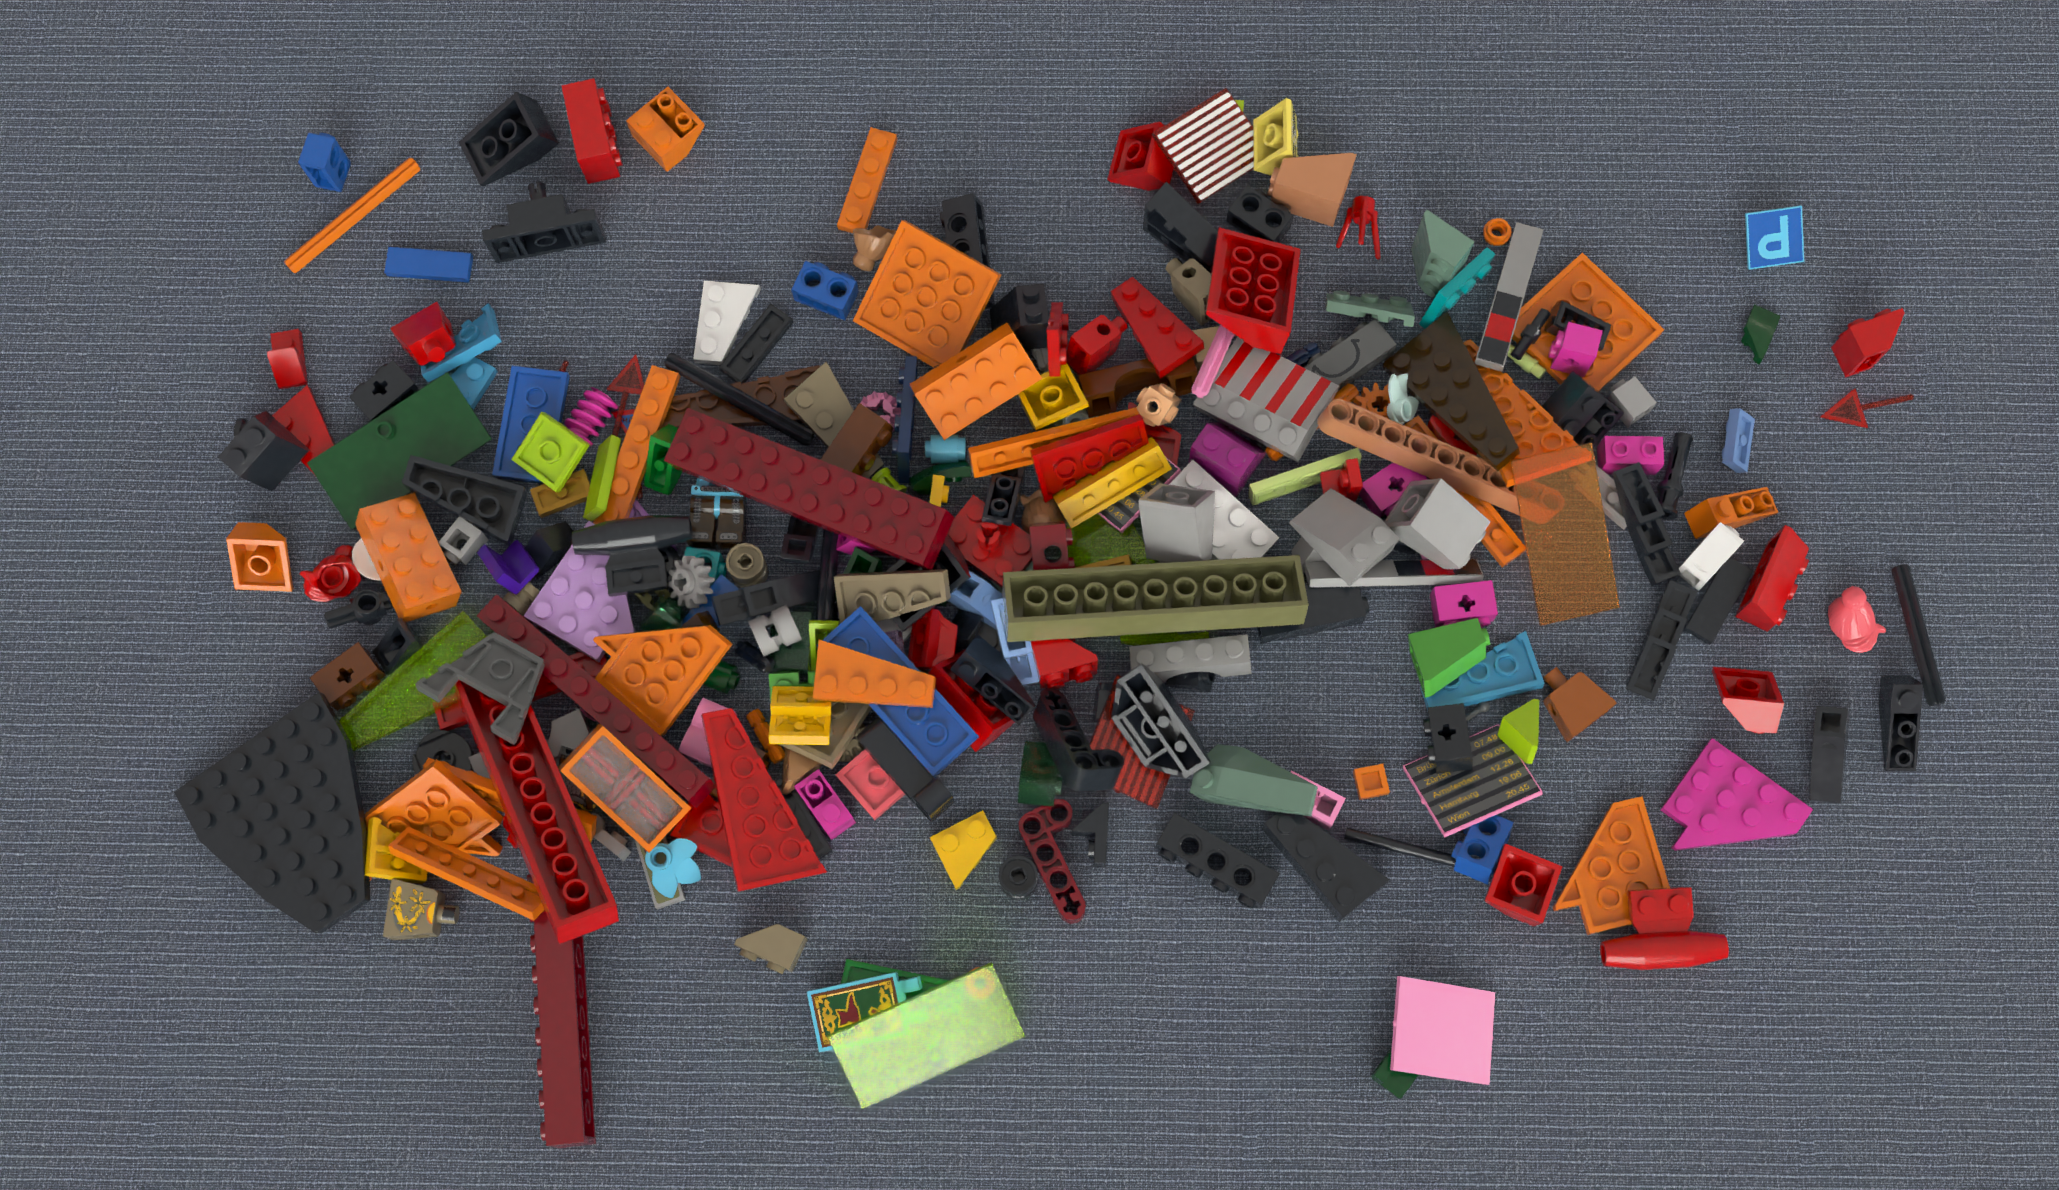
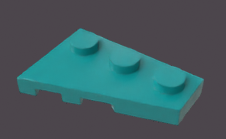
M1488 247L1485 248L1437 293L1419 325L1426 329L1448 309L1450 310L1463 294L1466 295L1475 286L1478 278L1484 279L1492 269L1490 263L1496 254Z

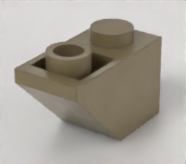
M775 924L736 939L734 945L741 949L739 955L754 962L759 957L768 962L767 968L783 975L784 970L793 972L808 939L782 925Z

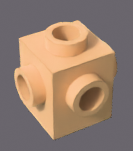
M1161 383L1149 386V388H1143L1136 399V402L1139 403L1136 408L1146 424L1155 427V425L1161 426L1174 420L1179 411L1177 406L1182 399L1175 395V391L1172 388ZM1154 402L1157 403L1158 409L1152 407Z

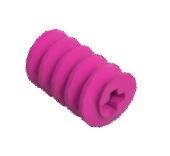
M591 387L592 391L586 390L583 395L586 400H579L577 402L580 410L573 409L570 412L574 419L566 418L564 421L565 426L588 442L590 446L593 443L588 436H599L594 427L604 428L606 426L601 417L609 419L612 417L607 410L608 407L618 408L617 404L608 395L594 387Z

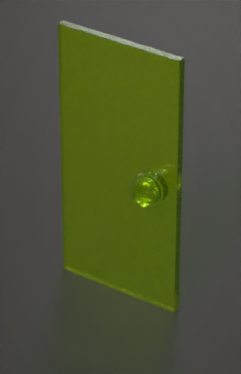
M992 962L827 1035L862 1109L1025 1037Z

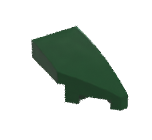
M1754 304L1743 331L1745 334L1741 342L1744 346L1751 348L1755 354L1753 360L1760 365L1781 316Z

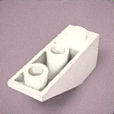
M1720 522L1679 567L1681 573L1679 576L1699 591L1739 548L1744 540L1739 537V533L1734 528Z

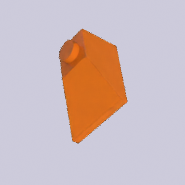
M238 522L226 538L234 588L239 590L292 592L294 588L286 538L267 523Z

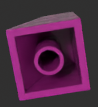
M1220 422L1207 423L1191 446L1188 464L1194 460L1236 498L1265 457L1266 451Z

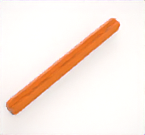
M412 158L406 159L284 261L285 265L293 273L301 270L418 173L420 167L417 162Z

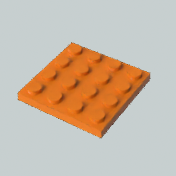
M901 220L853 322L907 353L917 356L918 359L934 368V366L944 363L965 349L1002 274L910 222Z
M1581 253L1521 308L1512 339L1518 344L1521 339L1520 334L1527 324L1532 323L1540 309L1543 308L1551 312L1553 306L1560 301H1564L1610 324L1611 328L1603 350L1597 352V357L1586 375L1582 377L1600 391L1656 340L1665 329L1586 255ZM1546 321L1540 330V337L1535 344L1529 346L1526 352L1532 358L1537 359L1538 364L1546 369V372L1561 385L1570 374L1550 369L1552 358H1548L1552 341H1555L1556 336L1544 330Z

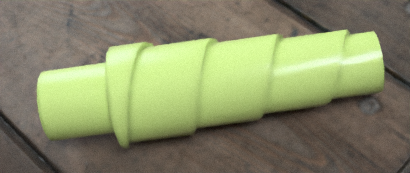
M1510 344L1507 356L1514 360L1513 362L1519 365L1528 374L1532 373L1540 379L1546 372V369L1538 364L1537 359L1532 358L1527 353L1523 355L1521 360L1512 357L1511 353L1515 346Z

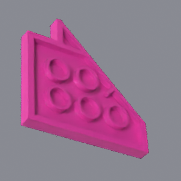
M1711 738L1660 811L1684 827V830L1671 847V849L1677 851L1794 835L1799 831L1813 809Z

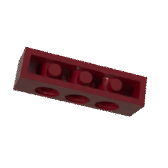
M1065 521L1029 524L1033 571L1075 568L1074 557H1068L1067 546L1073 545L1071 528H1065ZM1055 545L1060 548L1061 555L1058 559L1049 560L1045 557L1044 551L1048 546Z

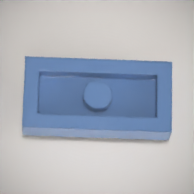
M1741 408L1730 409L1729 418L1726 423L1725 446L1722 450V463L1736 473L1748 472L1755 419Z

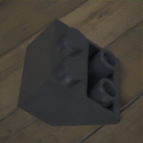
M1574 371L1570 373L1542 405L1553 417V421L1563 431L1567 430L1574 437L1573 440L1581 448L1585 447L1589 452L1624 414L1622 410Z

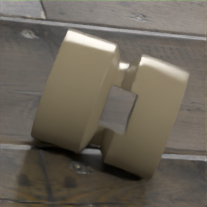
M749 543L737 544L727 554V569L735 584L740 588L764 583L767 580L769 573L768 565L762 552L755 545Z

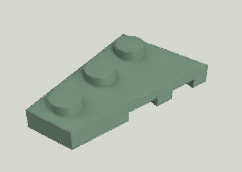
M1339 290L1334 291L1333 294L1326 293L1325 308L1327 312L1354 317H1365L1366 313L1372 314L1373 318L1381 322L1388 323L1394 318L1404 320L1403 326L1413 327L1415 319L1411 302H1407V299L1403 297L1392 296L1390 300L1378 299L1379 296L1368 293L1362 294L1361 297L1350 296L1349 292Z

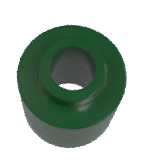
M720 660L703 685L726 694L730 689L735 690L740 680L737 666Z

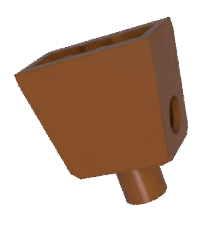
M1555 667L1543 677L1553 690L1543 700L1544 705L1567 743L1617 704L1612 697L1580 671L1567 680L1562 672Z

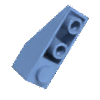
M969 571L971 578L951 593V598L947 601L961 610L982 616L984 623L996 629L991 601L1003 598V595L987 581Z

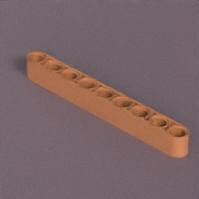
M1342 399L1332 400L1318 417L1317 424L1320 430L1331 437L1431 479L1441 478L1452 488L1535 523L1544 524L1548 522L1564 506L1562 495L1551 487L1532 479L1507 487L1500 471L1497 472L1484 459Z

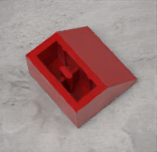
M1903 308L1892 312L1890 309H1885L1867 321L1864 318L1857 319L1847 325L1848 329L1838 335L1839 339L1831 349L1845 378L1871 369L1891 348L1905 314Z
M1069 639L1037 640L1031 642L1040 689L1046 687L1060 689L1065 686V682L1076 680V683H1082L1093 679V675L1097 674V655Z

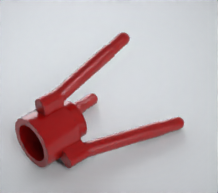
M1357 196L1353 199L1352 207L1347 208L1346 219L1336 247L1340 248L1342 246L1352 219H1354L1353 221L1356 224H1359L1358 244L1363 245L1366 225L1371 221L1375 258L1378 260L1381 258L1377 224L1378 212L1374 210L1375 200L1373 198Z

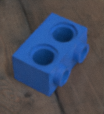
M308 133L298 164L315 187L342 192L351 162L335 137L327 133H319V135Z
M808 261L804 262L791 289L794 301L842 320H846L859 293L857 281L851 275L844 272L838 274L830 271L822 263L814 262L813 264ZM812 280L820 281V283L814 287H810L807 285ZM837 290H844L846 292L841 297L833 296V293Z
M1495 815L1465 828L1463 834L1466 835L1464 842L1458 840L1452 857L1456 859L1454 871L1488 885L1496 868L1503 845L1507 844L1514 822ZM1481 832H1489L1492 835H1485ZM1470 855L1479 856L1481 859H1474Z

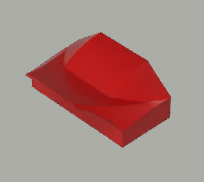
M930 610L912 625L908 659L918 670L933 668L937 663L955 656L958 626L944 618L939 610Z

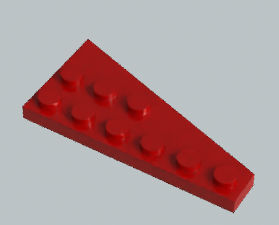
M728 708L702 713L701 717L737 892L827 873L825 867L816 856L811 843L798 825L796 817L778 786L765 768L764 762L751 744L749 736L733 709Z

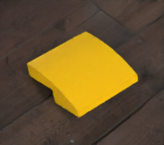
M773 686L770 704L769 744L829 745L832 701L814 700V687Z

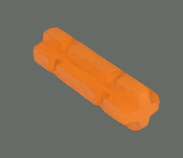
M755 709L748 713L746 718L751 727H754L753 730L765 751H768L767 754L772 763L776 764L784 760L785 752L781 745L769 744V724L764 722L766 719L759 709Z

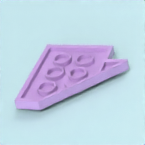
M588 521V522L586 523V525L584 526V528L589 527V526H592V525H595V524L592 523V522H590V521ZM572 544L524 614V618L595 661L600 662L606 652L593 641L594 637L635 632L627 595L613 597L608 595L605 566L610 556L575 555Z

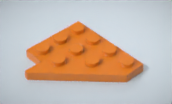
M711 625L596 636L593 641L611 657L598 673L595 680L655 732L663 736L732 646V643Z
M437 759L364 814L367 832L369 820L372 817H377L382 820L380 824L394 833L397 831L402 833L409 826L465 853L498 856L503 848L488 833L501 824L504 816Z
M1642 796L1615 802L1610 805L1553 905L1554 911L1579 906L1587 935L1633 925L1629 917L1628 890L1670 888Z

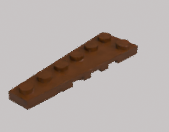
M820 365L788 371L784 375L770 378L765 376L757 378L758 380L742 384L737 382L730 385L794 421L804 423L784 402V399L814 373ZM700 390L696 393L673 396L662 428L667 424L679 428L687 408L736 427L762 426L767 424L709 391Z

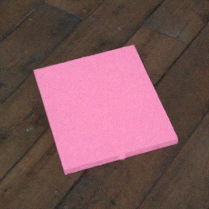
M1397 976L1390 1070L1489 1085L1495 992Z

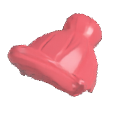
M1851 586L1843 591L1842 596L1836 598L1829 605V625L1847 649L1863 653L1873 648L1877 642L1878 634L1885 633L1886 628L1876 624L1873 609L1866 600L1865 592L1859 587Z

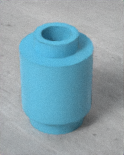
M957 434L944 440L941 435H931V440H925V457L931 458V463L959 462V460H966V437H959Z

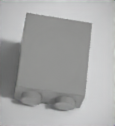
M1441 478L1411 481L1384 521L1400 538L1399 541L1443 569H1460L1465 566L1470 560L1471 551L1484 538L1485 530L1491 522Z
M1159 483L1139 499V511L1146 558L1157 560V563L1211 560L1215 491Z

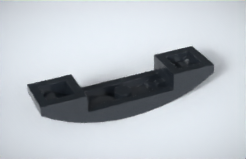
M791 515L787 534L784 535L780 561L809 564L814 552L819 526Z

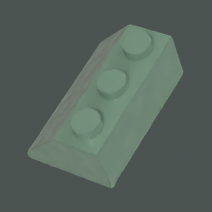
M1426 210L1423 214L1411 251L1418 285L1425 294L1430 297H1436L1437 293L1463 270L1474 241L1429 210Z

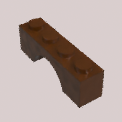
M1148 358L1081 374L1078 375L1080 389L1089 404V407L1085 408L1088 417L1092 418L1116 412L1119 402L1126 395L1162 383L1169 386L1175 391L1176 396L1190 394L1198 374L1194 361L1190 358L1160 379L1152 362H1149Z

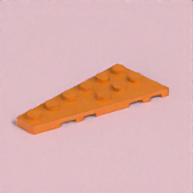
M1471 339L1464 341L1475 363L1479 347ZM1476 365L1519 447L1520 454L1499 470L1507 487L1591 460V453L1585 447L1581 448L1567 430L1563 431L1540 404L1524 389L1520 390L1513 383V379L1507 373L1503 374L1501 371Z

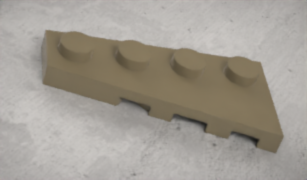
M827 362L822 364L784 399V402L814 432L827 448L854 411ZM878 453L875 455L876 460L869 470L864 471L863 477L869 479L884 465Z
M947 569L849 573L834 576L840 624L860 606L875 622H879L907 612L939 604L951 598Z

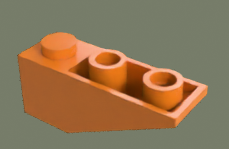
M1763 487L1708 498L1684 514L1695 539L1707 537L1720 522L1735 529L1779 512L1768 488Z

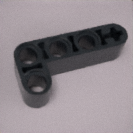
M1054 688L1042 690L1033 713V720L1066 786L1075 791L1108 790L1115 787L1125 763L1124 757L1112 749L1092 750L1064 694Z
M877 717L855 737L929 821L933 822L955 803L952 794L943 783L925 769L880 718Z

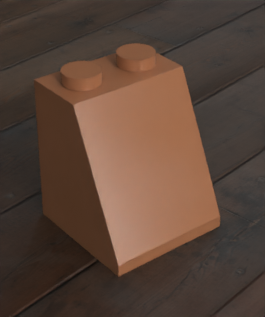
M1341 153L1283 158L1280 168L1275 167L1273 170L1267 195L1272 196L1271 201L1275 204H1282L1287 207L1291 214L1333 227L1357 154Z

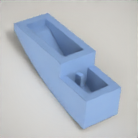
M1003 598L992 600L991 605L1004 659L1023 686L1039 683L1031 641L1007 642Z

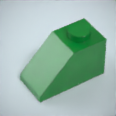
M670 424L650 435L644 486L668 496L672 493L682 474V471L675 469L664 461L678 430V427Z

